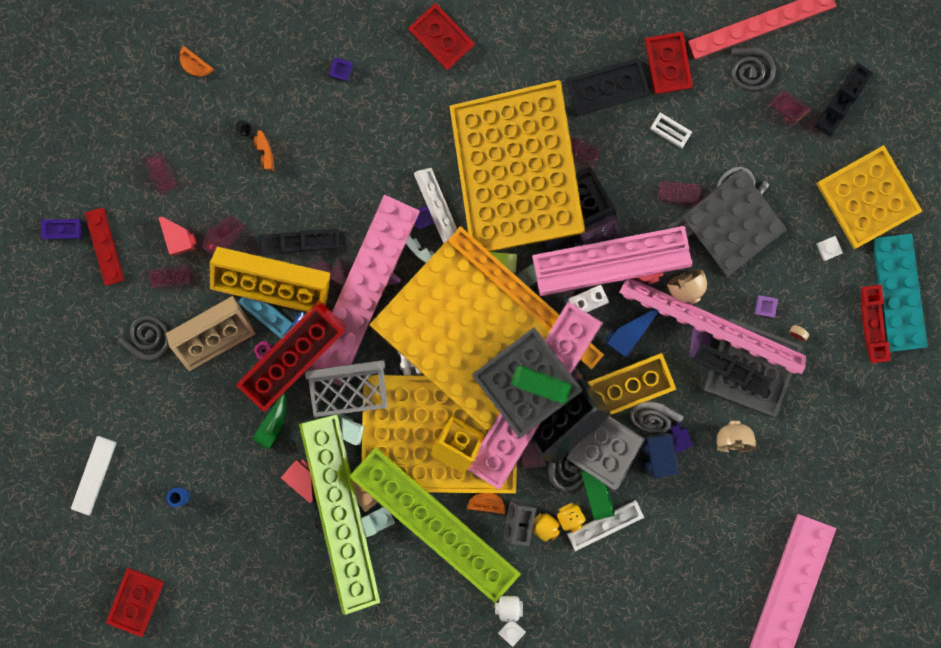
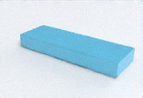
M245 297L238 301L242 307L280 338L292 328L293 323L271 304Z

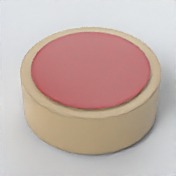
M793 325L789 330V334L799 341L806 342L809 337V333L800 326Z

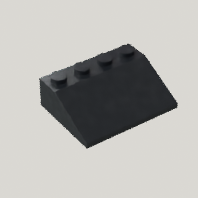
M591 167L576 174L585 233L542 241L548 252L617 222L616 209Z
M576 368L571 375L583 391L544 419L531 438L541 459L554 464L611 415L603 400Z

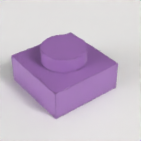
M757 296L754 315L775 318L778 299Z

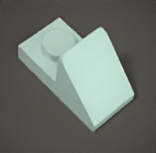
M384 507L361 517L365 538L395 524L392 514Z

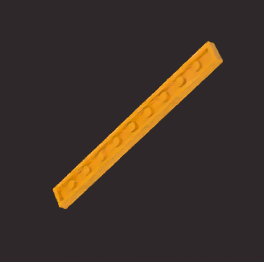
M460 226L447 242L547 330L551 331L560 315ZM590 343L580 361L589 369H592L604 354Z

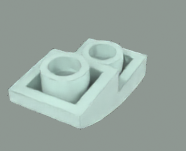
M411 236L408 237L406 245L421 261L427 263L434 255V252L432 250L429 252L427 248L419 251L418 249L422 247L417 239L414 238L412 240Z
M337 414L343 439L354 445H360L364 426L353 422V418Z

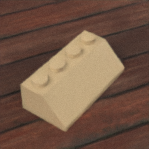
M232 296L167 332L166 336L169 347L187 370L191 371L256 333L241 306Z

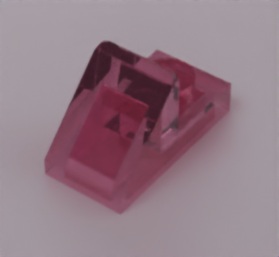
M785 90L770 102L771 107L785 117L787 125L797 123L811 111L808 106Z
M162 152L144 159L149 170L148 175L160 194L178 187Z
M339 257L331 270L329 269L330 265L321 260L319 263L313 261L310 268L329 272L331 280L342 286L345 285L346 277Z

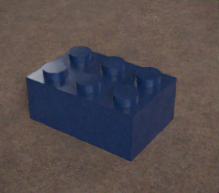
M657 433L641 436L646 439L639 450L644 456V460H641L643 472H646L647 475L653 478L679 474L671 434Z

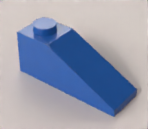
M654 309L617 328L615 331L611 330L605 338L608 340L606 345L622 357H627L659 310Z

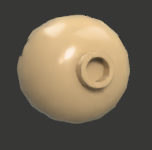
M693 269L692 274L685 275V273H682L669 281L670 284H667L668 289L676 300L683 303L689 302L690 304L701 300L700 297L707 290V279L702 269Z
M730 421L729 425L721 428L717 434L718 451L729 452V448L730 450H740L739 452H748L756 447L755 435L752 429L747 425L741 424V421Z

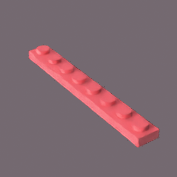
M798 0L688 41V45L694 60L828 11L835 8L836 4L834 0Z

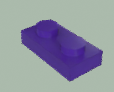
M41 220V239H82L81 220Z

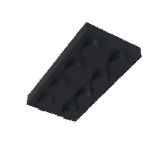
M639 58L566 79L577 117L650 95Z

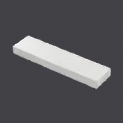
M432 168L416 171L414 176L441 239L445 243L457 230L456 224Z
M97 436L74 498L72 510L91 515L117 442Z
M634 500L615 509V516L590 521L582 525V529L574 533L571 531L566 533L574 550L577 551L643 519L644 516L637 501Z

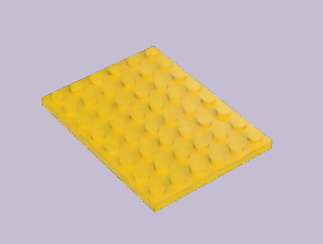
M560 80L450 105L468 233L476 241L491 252L585 233Z
M447 241L369 325L484 430L488 429L500 412L472 377V374L533 327L537 329L544 340L550 332Z
M372 374L368 381L376 387L379 377ZM384 375L388 408L363 411L362 461L377 447L427 492L516 493L517 463L501 489L498 490L467 469L462 474L430 455L436 440L451 416L458 418L485 434L483 440L494 422L487 430H484L425 375ZM364 384L363 394L368 398L373 389ZM375 392L370 400L376 405L382 404L381 396Z

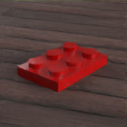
M436 3L408 28V31L447 71L475 46V43Z
M683 32L645 38L654 95L692 89L693 84Z
M127 568L106 624L143 637L165 581L132 568Z

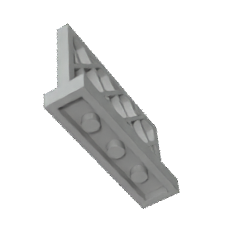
M384 360L305 371V377L309 380L314 417L388 408L383 368H385ZM378 373L379 382L375 387L368 379L372 374ZM354 376L362 380L357 389L349 383ZM335 379H339L344 383L340 391L332 386ZM316 381H321L326 385L322 393L316 390ZM364 384L373 389L368 398L360 392ZM347 386L355 392L350 400L342 394ZM328 389L337 394L332 402L324 397ZM375 392L381 396L382 404L376 405L370 400ZM357 394L365 400L361 407H357L352 403ZM339 397L347 402L343 409H339L334 405ZM321 399L329 405L324 412H319L318 403Z

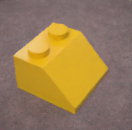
M451 416L436 440L430 455L464 474L474 462L485 434L458 418Z

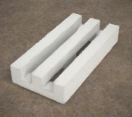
M662 113L658 114L650 128L651 131L681 149L692 131ZM659 120H664L665 122L684 132L686 136H682L673 129L659 122ZM656 125L671 133L672 135L676 136L677 138L681 139L682 142L676 140L675 138L656 128Z

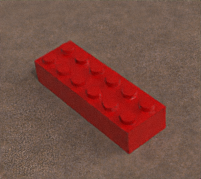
M318 300L239 380L236 386L265 412L345 332L347 326Z

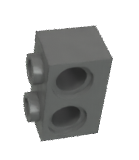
M510 501L503 539L513 545L529 546L536 507L529 503Z

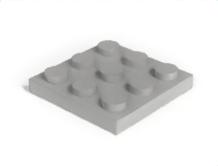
M608 417L570 451L566 459L607 486L617 490L646 439L613 418Z

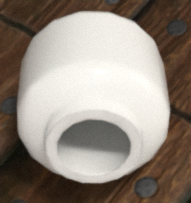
M501 596L499 603H495V615H499L500 620L503 622H516L520 617H523V601H520L517 596Z

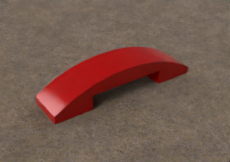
M881 284L861 287V315L870 363L891 361L889 342L886 341L882 312L884 299Z

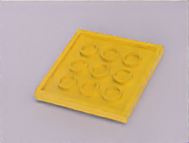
M884 145L816 183L854 249L922 212Z

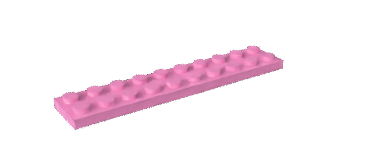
M383 196L332 311L347 328L307 371L352 365L420 213L419 210L389 196ZM335 379L333 382L339 386L343 385V382L339 379Z
M628 279L620 290V293L626 299H635L641 302V305L644 307H653L659 310V313L664 316L671 315L682 324H691L695 326L696 330L703 333L709 332L713 334L714 338L721 341H729L732 346L738 349L744 348L749 350V353L753 356H762L773 365L780 364L791 373L796 374L798 372L802 374L805 369V355L689 303L679 302L673 296L640 281Z
M568 302L545 341L570 374L575 369L602 322L572 303ZM499 414L480 445L474 462L468 470L498 490L501 489L541 423L519 438L503 416Z

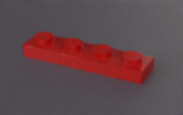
M102 207L85 212L105 286L125 281L105 209Z

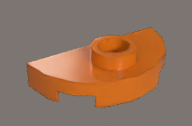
M185 46L181 48V66L188 74L194 77H203L214 71L212 67Z
M478 493L470 499L467 505V509L505 514V504L502 498L495 493Z

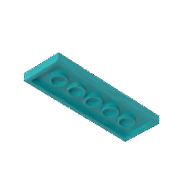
M912 234L872 239L878 284L882 285L884 304H882L886 341L889 342L890 352L928 347Z

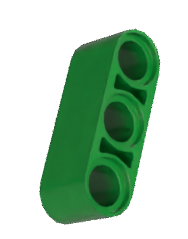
M520 365L516 366L511 385L563 404L566 403L572 386L568 382Z
M581 469L595 521L615 516L608 486Z

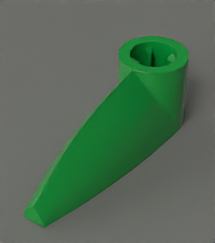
M284 394L278 398L252 439L267 450L271 448L284 422L286 413V396Z

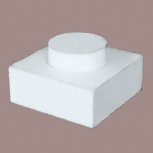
M836 236L817 243L824 261L843 253Z
M507 622L498 632L512 647L526 633L516 622Z

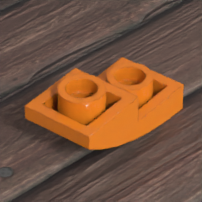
M258 130L257 136L254 137V147H257L260 153H264L261 156V166H264L266 172H274V160L270 144L265 134Z

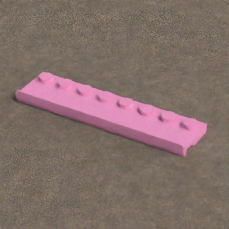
M685 226L532 255L540 296L689 268L693 264L689 253Z
M797 514L749 648H794L836 528Z

